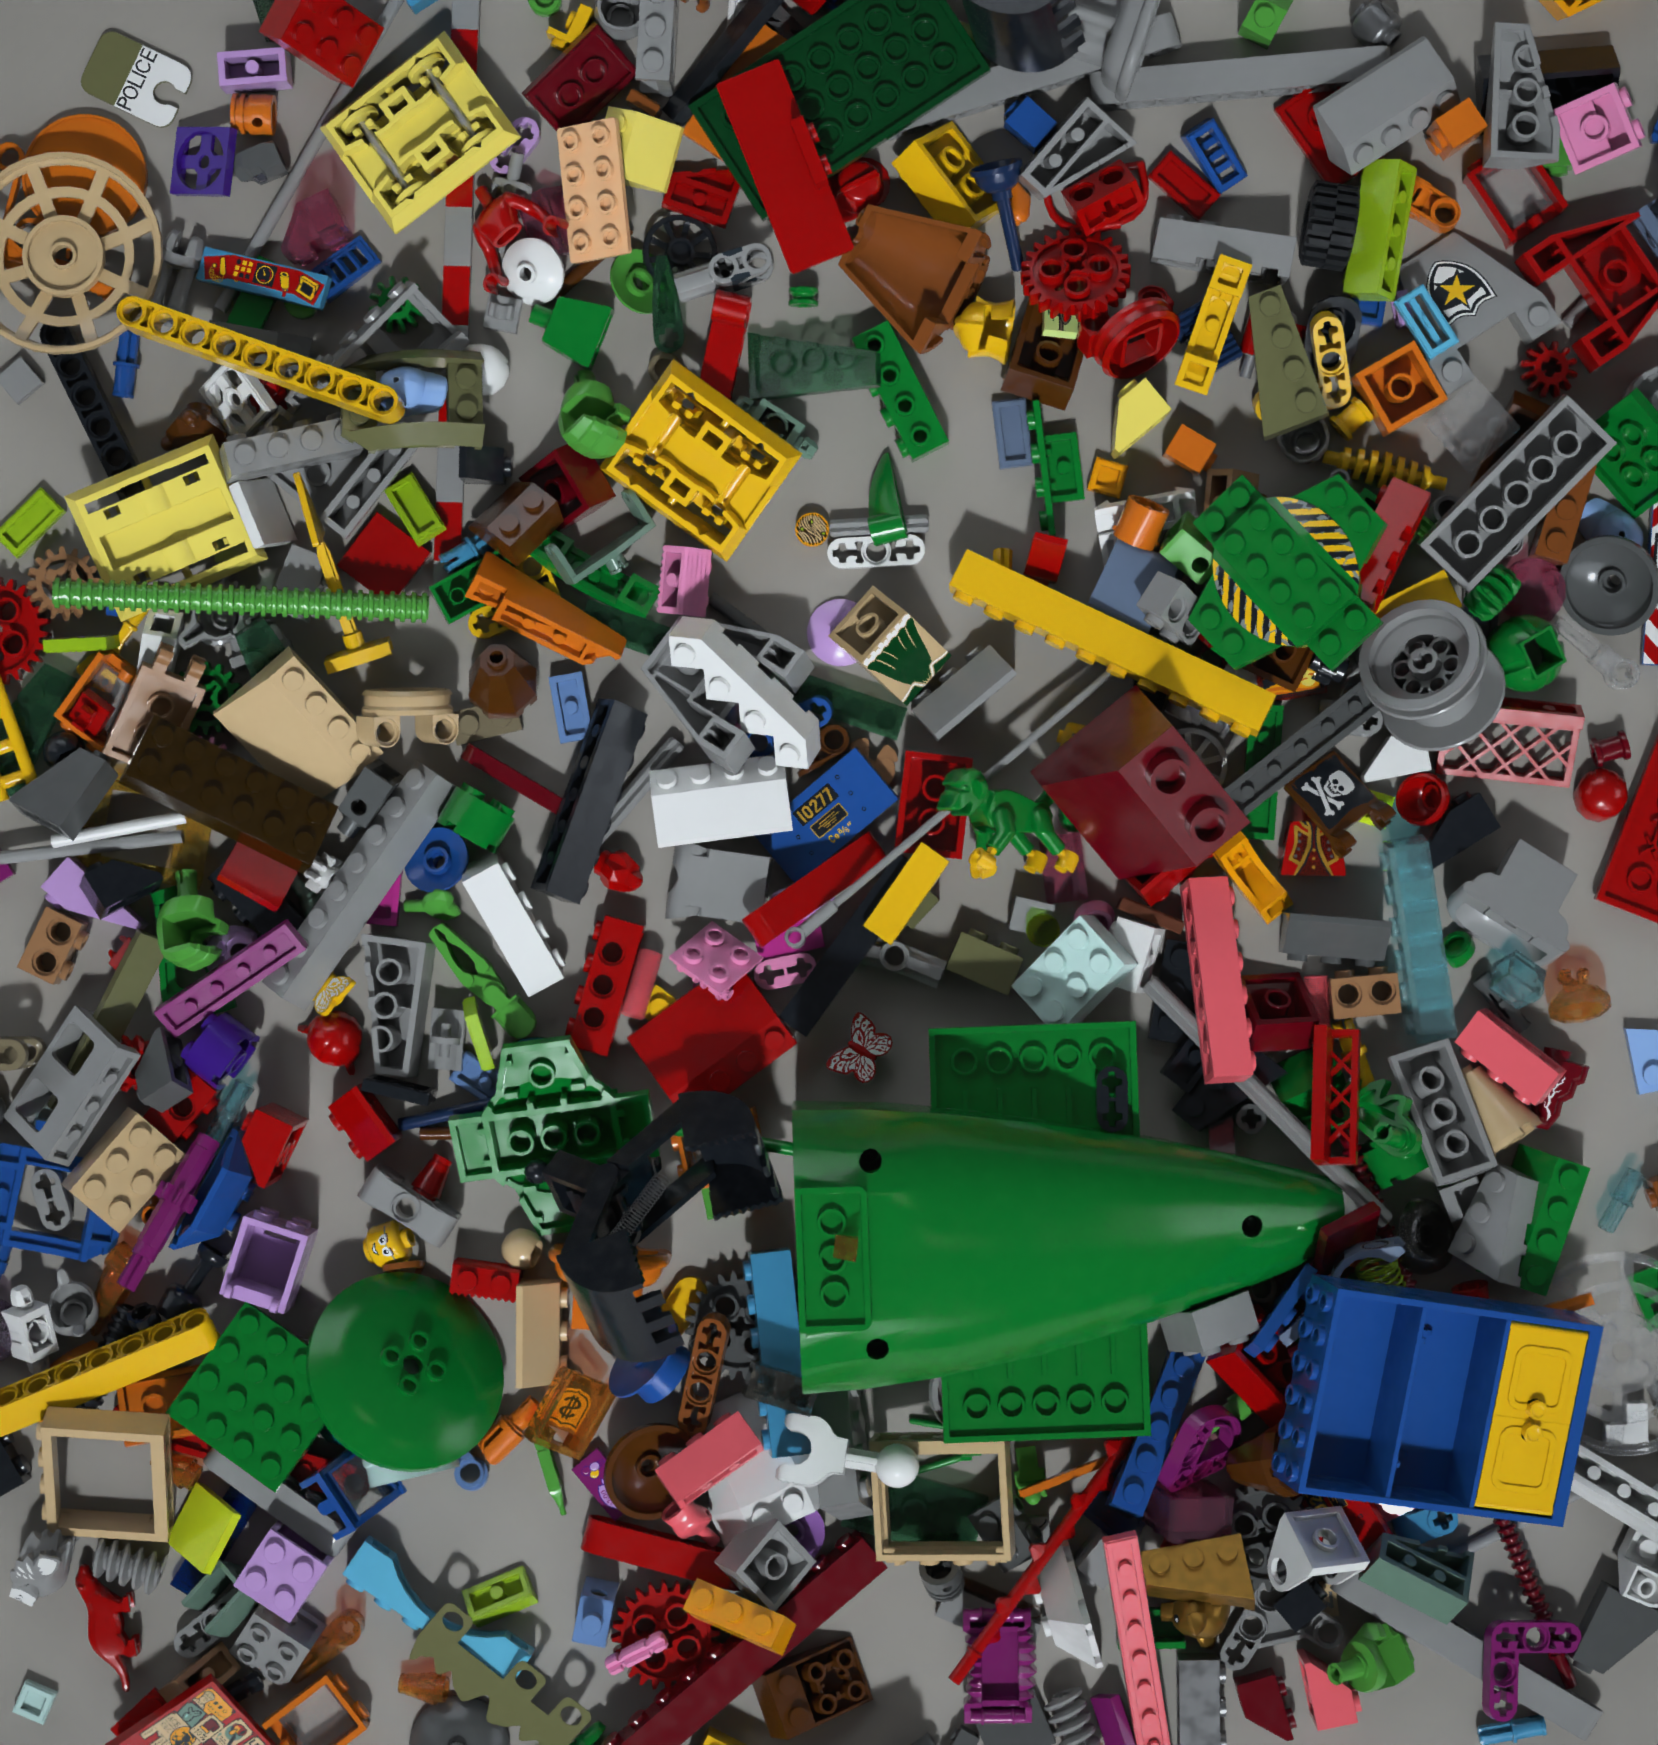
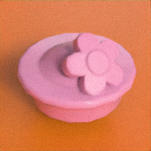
M1091 900L1077 908L1073 922L1079 915H1094L1109 931L1114 922L1115 913L1112 906L1107 902Z

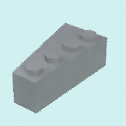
M862 1389L809 1394L811 1416H818L824 1419L837 1437L849 1439V1447L868 1450L865 1419L859 1399L862 1395ZM846 1468L845 1476L833 1474L818 1485L820 1509L837 1519L846 1520L873 1515L871 1472Z

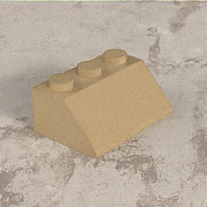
M522 1278L516 1286V1388L560 1384L562 1375H568V1355H562V1341H568L569 1327L568 1321H562V1308H568L569 1289L568 1287H563L562 1279Z

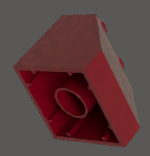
M1136 685L1030 771L1041 787L1118 879L1198 866L1250 823L1248 818L1174 726Z

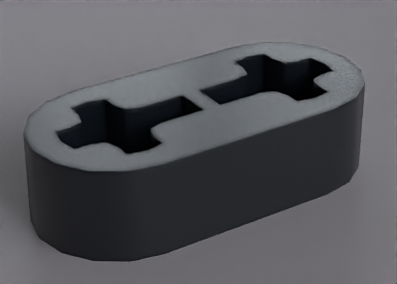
M1114 1066L1102 1068L1096 1075L1095 1080L1096 1120L1098 1125L1108 1132L1120 1131L1128 1121L1127 1076L1123 1070ZM1108 1072H1114V1076L1121 1079V1084L1116 1085L1114 1088V1097H1109L1108 1086L1102 1085V1079L1108 1078ZM1109 1101H1114L1115 1112L1122 1115L1121 1119L1115 1121V1126H1109V1121L1102 1118L1103 1113L1109 1112Z

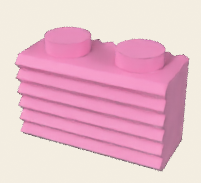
M664 545L662 548L664 552L661 555L663 557L661 561L663 566L660 568L662 573L659 575L661 577L659 581L661 586L658 588L660 593L657 595L659 598L657 601V612L705 618L706 607L709 603L708 586L712 570V550Z

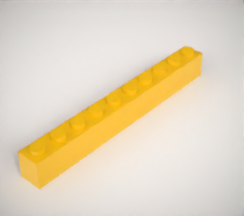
M969 549L965 551L949 583L950 593L954 594L952 598L957 602L969 607L974 603L984 608L983 613L995 620L1001 621L1002 618L1012 621L1015 623L1014 628L1030 636L1035 632L1045 637L1044 642L1056 649L1063 650L1064 647L1075 651V656L1083 662L1093 665L1096 661L1107 666L1106 671L1120 679L1128 676L1138 681L1137 686L1149 693L1162 692L1168 695V701L1176 706L1186 708L1189 705L1200 710L1199 715L1202 718L1213 723L1221 720L1231 725L1230 730L1242 737L1248 738L1249 735L1258 736L1275 701L1276 694Z

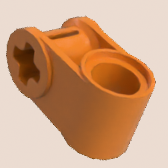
M1416 176L1413 197L1416 193H1419V195L1411 203L1409 218L1417 220L1436 233L1450 232L1456 226L1461 215L1459 204L1436 189L1428 181ZM1439 208L1448 209L1452 214V221L1448 223L1440 222L1435 216V211Z

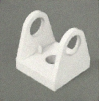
M1342 1506L1284 1512L1278 1523L1267 1569L1272 1586L1277 1591L1284 1592L1290 1591L1309 1578L1321 1575L1329 1585L1341 1584L1365 1570L1370 1560ZM1279 1558L1283 1560L1286 1566L1287 1576L1284 1583L1281 1582L1277 1573Z

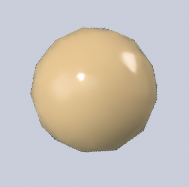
M518 1228L512 1230L501 1244V1255L506 1264L511 1268L523 1271L534 1268L543 1252L542 1240L531 1229Z

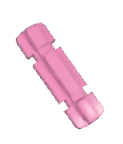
M657 1631L649 1635L648 1639L643 1638L621 1649L620 1654L615 1652L607 1656L604 1661L605 1666L611 1675H616L624 1671L625 1666L630 1668L650 1658L653 1652L657 1654L665 1650L669 1645L668 1640L662 1631Z

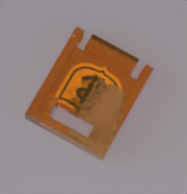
M562 1366L555 1375L523 1436L532 1443L580 1461L616 1396L610 1391L609 1384ZM550 1426L569 1432L563 1443L553 1439L556 1431Z

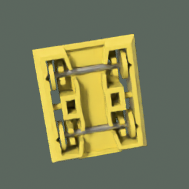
M446 31L438 34L320 127L323 134L394 234L402 231L521 138L518 131ZM446 58L450 64L447 65L444 69H442V67L445 64ZM411 83L422 85L414 92L407 88ZM381 108L385 115L375 121L379 114L377 110ZM347 136H355V138L350 141Z

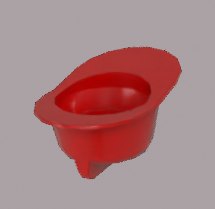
M861 157L828 179L844 223L856 219L861 210L866 208L868 204L879 206L885 201L890 189L888 172L881 163L872 158Z

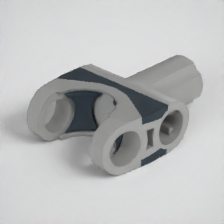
M752 243L719 253L709 263L672 274L681 303L715 293L717 289L736 292L765 282L773 272L772 256L765 245ZM755 258H761L766 261L764 266L760 268H753L749 265ZM724 269L728 270L729 276L723 277L721 271Z

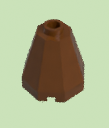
M505 644L489 645L478 656L469 670L470 702L476 707L478 706L489 719L518 718L524 713L525 707L529 704L531 706L537 701V669L519 652Z
M1279 1423L1228 1452L1226 1469L1231 1479L1237 1483L1282 1497L1299 1495V1493L1273 1475L1272 1457L1278 1450L1280 1440L1278 1434Z

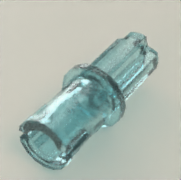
M1626 1168L1615 1191L1609 1193L1612 1199L1598 1222L1600 1229L1611 1234L1615 1232L1628 1207L1633 1209L1634 1205L1632 1203L1647 1177L1632 1168Z

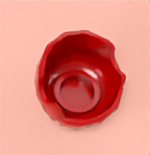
M1604 767L1596 768L1586 773L1573 792L1576 810L1585 819L1598 823L1612 819L1619 814L1628 799L1625 780L1616 771Z

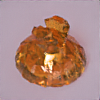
M1579 968L1576 973V980L1571 977V970L1562 969L1558 972L1556 979L1562 985V990L1556 993L1549 1002L1548 1012L1551 1019L1561 1023H1583L1584 1021L1600 1017L1610 1009L1612 1004L1608 992L1597 985L1588 984V979L1590 978V971L1588 969Z

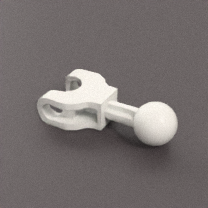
M795 1413L785 1415V1426L791 1432L807 1436L811 1441V1453L808 1459L801 1464L779 1465L776 1469L775 1478L782 1482L814 1487L824 1482L827 1477L833 1474L845 1476L846 1468L877 1473V1476L885 1485L893 1488H902L912 1483L918 1474V1457L910 1447L904 1444H891L880 1452L849 1447V1439L837 1437L830 1425L821 1417Z

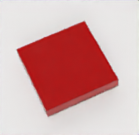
M376 512L337 566L368 590H373L374 594H379L380 591L390 594V591H395V595H401V592L405 590L432 553L422 545L418 547L409 535Z
M236 841L216 879L276 913L298 871Z

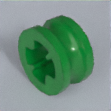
M806 286L789 288L792 299L788 301V306L798 308L818 306V301L815 300L818 288Z

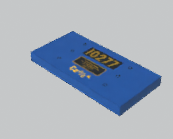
M855 747L790 802L793 831L755 835V837L795 883L826 861L895 803L899 797L861 751Z

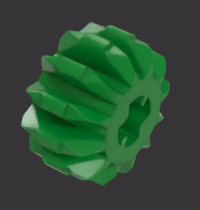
M394 276L389 277L390 287L388 288L382 282L377 283L378 289L382 292L381 295L371 293L369 298L379 304L369 307V311L377 305L381 308L390 299L387 294L397 284ZM403 277L401 281L405 284L409 279ZM406 300L404 302L406 303L405 307L401 305L403 310L400 312L395 311L383 324L387 322L386 331L388 333H393L398 324L399 331L405 334L407 333L405 323L409 322L414 328H417L419 324L413 318L414 315L424 316Z
M1497 564L1469 593H1466L1463 604L1475 617L1477 616L1480 620H1491L1518 593L1521 581L1511 569H1507L1503 564Z

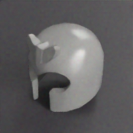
M596 0L594 20L608 37L613 40L627 41L638 36L640 0Z

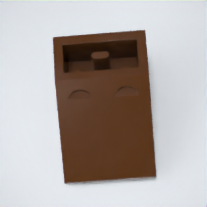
M851 1636L779 1660L752 1683L771 1738L784 1740L796 1737L873 1700Z

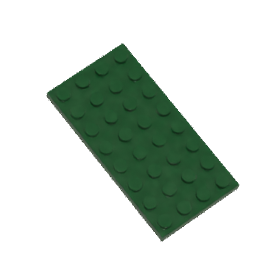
M847 0L736 75L776 59L780 61L801 115H803L806 124L813 122L820 142L814 145L818 155L825 154L832 170V174L827 175L829 179L990 73L991 69L946 0ZM716 87L688 107L764 222L768 219V215Z

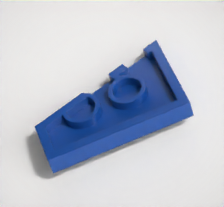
M1306 1263L1286 1280L1283 1285L1284 1290L1275 1298L1270 1306L1273 1312H1269L1260 1322V1330L1253 1333L1243 1349L1245 1352L1255 1358L1262 1351L1269 1353L1280 1338L1276 1334L1281 1324L1286 1327L1298 1312L1294 1305L1299 1298L1305 1300V1289L1311 1283L1312 1273L1316 1274L1318 1272L1317 1269Z

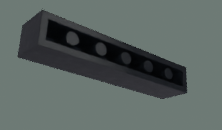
M598 699L531 884V889L563 902L580 905L581 899L588 891V880L591 871L599 860V849L604 835L607 834L611 827V816L614 807L622 796V785L626 774L634 763V752L638 741L645 732V721L648 714L615 699Z

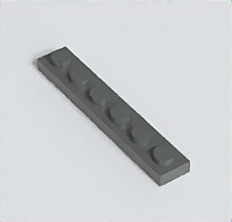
M1360 681L1224 790L1244 815L1247 816L1380 711V709L1375 707L1366 696Z

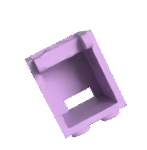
M260 1206L259 1210L254 1209L243 1216L219 1294L228 1299L234 1298L269 1309V1312L275 1314L277 1312L285 1314L295 1305L318 1229L310 1227L312 1222L293 1216L291 1220L278 1217L279 1211ZM265 1230L296 1239L297 1241L293 1243L265 1234Z
M277 1520L233 1586L290 1623L335 1557L321 1552Z

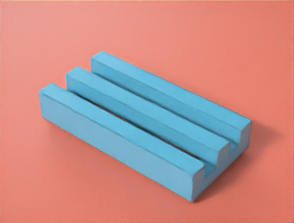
M1424 284L1394 301V307L1429 361L1459 343V339ZM1420 295L1448 340L1444 343L1416 301L1415 297ZM1405 303H1409L1436 348L1432 349L1405 307Z

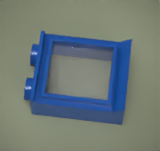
M348 1449L341 1452L299 1483L300 1487L304 1489L317 1482L327 1497L318 1504L319 1512L322 1515H328L336 1511L345 1526L332 1535L335 1540L356 1531L363 1523L400 1495L407 1492L401 1481L370 1488L367 1471L363 1468L362 1458L356 1456Z

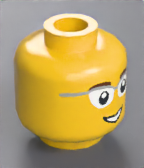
M396 1220L373 1226L368 1230L366 1238L363 1240L365 1256L371 1264H376L380 1268L385 1264L408 1261L412 1256V1247L416 1244L415 1235L411 1229Z

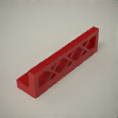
M1327 1024L1314 1025L1310 1160L1316 1165L1358 1166L1361 1031L1359 1029H1331ZM1334 1038H1352V1050L1341 1060L1333 1052ZM1333 1058L1338 1062V1064L1334 1068ZM1350 1060L1351 1069L1346 1065ZM1344 1068L1351 1075V1084L1340 1094L1332 1086L1333 1076ZM1332 1091L1337 1095V1097L1333 1101ZM1351 1093V1098H1350V1103H1349V1102L1345 1099V1097L1348 1096V1095ZM1343 1101L1350 1108V1118L1339 1127L1332 1120V1110ZM1331 1124L1337 1129L1332 1135ZM1349 1126L1350 1137L1344 1132ZM1342 1134L1349 1142V1157H1331V1144Z

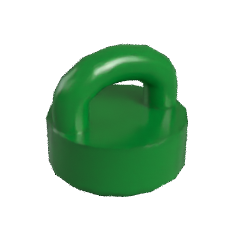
M1455 931L1448 934L1442 940L1439 949L1443 958L1452 968H1459L1469 961L1476 947L1467 932Z

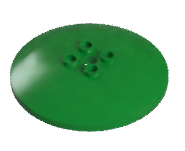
M389 1272L369 1276L357 1281L344 1289L328 1304L319 1316L309 1339L306 1355L307 1383L313 1404L321 1420L331 1434L346 1449L363 1460L382 1468L404 1472H420L433 1470L456 1461L475 1447L486 1435L496 1418L501 1404L504 1388L503 1362L499 1346L489 1324L462 1294L458 1296L456 1292L451 1294L449 1292L450 1286L434 1278L416 1273ZM404 1359H413L417 1363L419 1368L417 1374H410L405 1370L403 1366Z

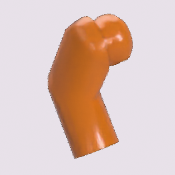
M1017 182L1015 187L1011 188L1013 195L1011 206L1016 227L1022 222L1027 221L1030 216L1031 197L1019 182Z

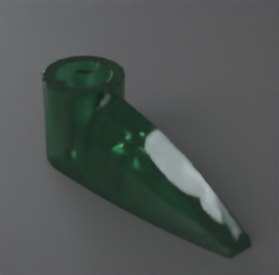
M667 255L656 256L652 297L653 336L655 345L659 350L665 353H673L683 347L686 341V333L683 329L681 309ZM667 328H673V333L677 332L679 335V340L674 341L673 347L667 346V341L663 343L661 335L667 332Z

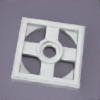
M223 365L199 389V392L208 405L212 407L213 412L230 436L246 433L247 437H250L278 408L258 378ZM227 371H235L242 380L238 387L234 386L225 374ZM220 389L223 392V402L220 395ZM233 393L238 395L240 405L234 403ZM251 394L260 406V412L256 416L247 405V398ZM233 413L238 414L245 424L236 421L231 415Z

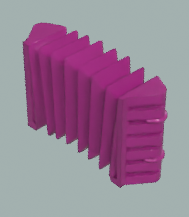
M996 1608L963 1609V1631L968 1633L965 1636V1642L969 1646L972 1645L996 1612ZM1015 1608L999 1630L1000 1640L989 1644L981 1654L983 1657L979 1658L969 1671L970 1675L967 1677V1685H965L968 1695L963 1698L964 1724L1012 1723V1725H1015V1723H1032V1704L1030 1699L1034 1698V1692L1030 1688L1036 1685L1035 1679L1031 1676L1037 1673V1667L1033 1664L1037 1658L1033 1652L1036 1649V1643L1030 1639L1034 1636L1033 1630L1029 1628L1031 1626V1608Z

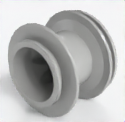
M1433 599L1417 600L1403 604L1380 618L1383 624L1362 644L1358 665L1361 685L1365 694L1373 705L1380 709L1384 724L1394 738L1404 745L1417 750L1444 751L1459 747L1481 734L1493 722L1501 709L1505 697L1506 681L1499 659L1487 648L1486 638L1478 623L1456 605Z

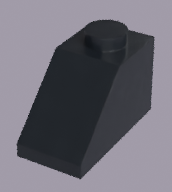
M483 445L481 450H474V447L459 446V478L465 484L506 485V477H512L513 459L512 457H507V451L504 448Z
M113 859L105 864L99 861L86 868L79 886L101 920L159 890L163 876L160 872Z

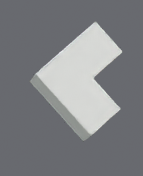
M1644 1400L1622 1401L1623 1422H1602V1443L1605 1446H1649L1648 1403Z

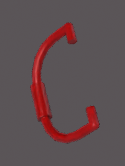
M1139 160L1125 163L1129 171L1138 170L1141 193L1145 203H1147L1149 199V182L1144 161ZM1051 195L1044 198V204L1050 218L1060 228L1068 231L1070 228H1074L1076 233H1082L1077 224L1065 221L1057 213ZM1146 204L1098 231L1106 232L1120 229L1121 225L1135 220L1144 211Z

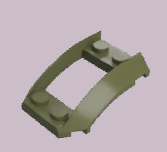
M444 349L401 350L367 355L344 367L342 370L376 381V371L389 370L401 366L446 368V379L448 380L446 396L447 422H407L377 426V420L340 408L341 436L352 444L356 442L368 450V454H375L376 451L419 447L454 448L455 446L474 447V450H481L486 425L483 424L482 364L484 358L481 352ZM362 387L350 390L348 400L357 399L362 393Z

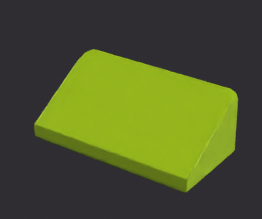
M523 1565L461 1591L468 1614L473 1620V1624L478 1628L538 1603L537 1595Z

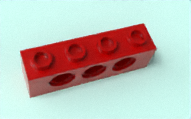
M605 915L604 921L597 920L592 939L598 941L594 953L588 952L583 972L588 973L585 986L579 984L574 999V1004L579 1005L576 1018H569L565 1035H571L577 1048L606 1057L610 1054L621 1015L620 1011L646 928L645 925L610 915ZM610 942L617 943L622 948V956L616 962L609 961L604 955L605 946ZM599 975H607L611 978L613 988L610 993L602 994L596 990L595 980ZM596 1007L603 1012L604 1020L601 1025L592 1026L587 1022L586 1012L589 1008Z

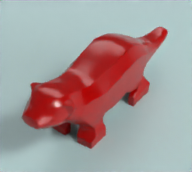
M82 1564L79 1566L76 1574L75 1585L88 1609L89 1642L100 1658L110 1664L119 1674L123 1691L129 1692V1672L122 1655L129 1658L137 1656L141 1652L142 1647L139 1633L132 1635L131 1639H129L124 1631L125 1621L122 1612H131V1608L135 1607L134 1592L128 1591L123 1597L118 1596L104 1586L98 1578L93 1576V1571L88 1564Z

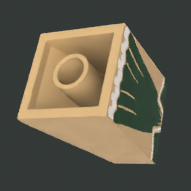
M874 586L867 591L828 635L829 638L906 706L921 692L924 686L942 669L943 665L952 656L911 615Z

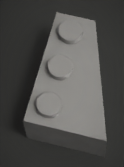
M1087 97L1074 107L1020 170L1019 182L1038 200L1044 199L1134 146L1137 142Z
M1497 1162L1498 1166L1486 1172L1447 1252L1498 1282L1520 1288L1521 1277L1518 1276L1521 1256L1526 1255L1527 1245H1524L1527 1224L1532 1222L1539 1182L1513 1167Z

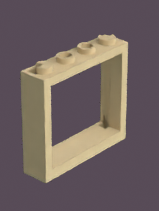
M48 1406L43 1421L38 1422L36 1427V1439L41 1440L42 1445L38 1453V1467H43L40 1479V1494H45L41 1517L42 1520H47V1529L53 1534L57 1529H60L63 1536L168 1543L175 1522L170 1414ZM57 1437L150 1443L154 1514L61 1508Z
M943 1432L874 1433L869 1441V1450L880 1452L891 1444H904L910 1447L916 1455L998 1454L1002 1541H891L888 1486L879 1479L877 1473L871 1472L876 1561L894 1563V1566L903 1565L906 1561H919V1564L924 1566L937 1565L940 1561H953V1564L958 1566L970 1565L973 1561H987L988 1565L995 1566L996 1563H1007V1561L1012 1560L1016 1546L1010 1441L944 1444Z

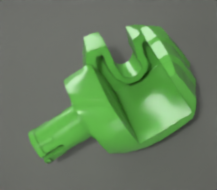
M588 369L579 370L577 372L578 375H574V384L567 390L561 403L558 418L561 436L572 449L590 459L610 458L625 443L627 431L621 427L629 423L631 410L621 403L615 404L611 389L604 383L596 381L592 371Z
M182 869L183 875H181L179 870L175 872L177 897L167 900L159 911L157 938L160 951L166 960L180 968L195 972L219 960L222 949L216 946H205L202 943L209 936L227 935L229 925L215 918L214 901L211 898L198 895L197 871L194 869Z
M1367 1622L1344 1648L1341 1662H1334L1328 1666L1327 1675L1334 1685L1348 1681L1353 1689L1369 1693L1395 1686L1410 1677L1415 1672L1413 1663L1415 1659L1402 1632H1396L1393 1627L1386 1623Z

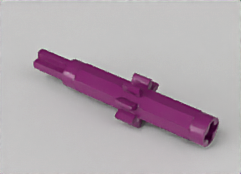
M199 1132L170 1182L166 1183L161 1180L154 1192V1195L160 1200L140 1233L138 1241L131 1251L133 1254L116 1282L120 1286L135 1292L150 1263L155 1261L157 1255L163 1249L182 1213L186 1212L191 1215L199 1201L193 1194L220 1146L217 1140Z

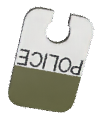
M111 31L106 32L99 39L82 74L81 86L89 95L151 125L164 128L172 124L179 109L170 104H159L154 96L155 89L161 83L167 82L174 85L176 90L187 94L193 78L191 71L185 65L117 32Z

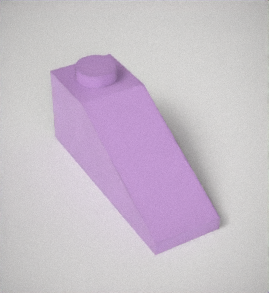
M67 857L41 885V888L47 892L44 896L45 899L59 910L63 907L65 910L100 919L79 886L84 870L87 867L76 857ZM126 906L101 919L140 930L145 929L149 925L130 906Z

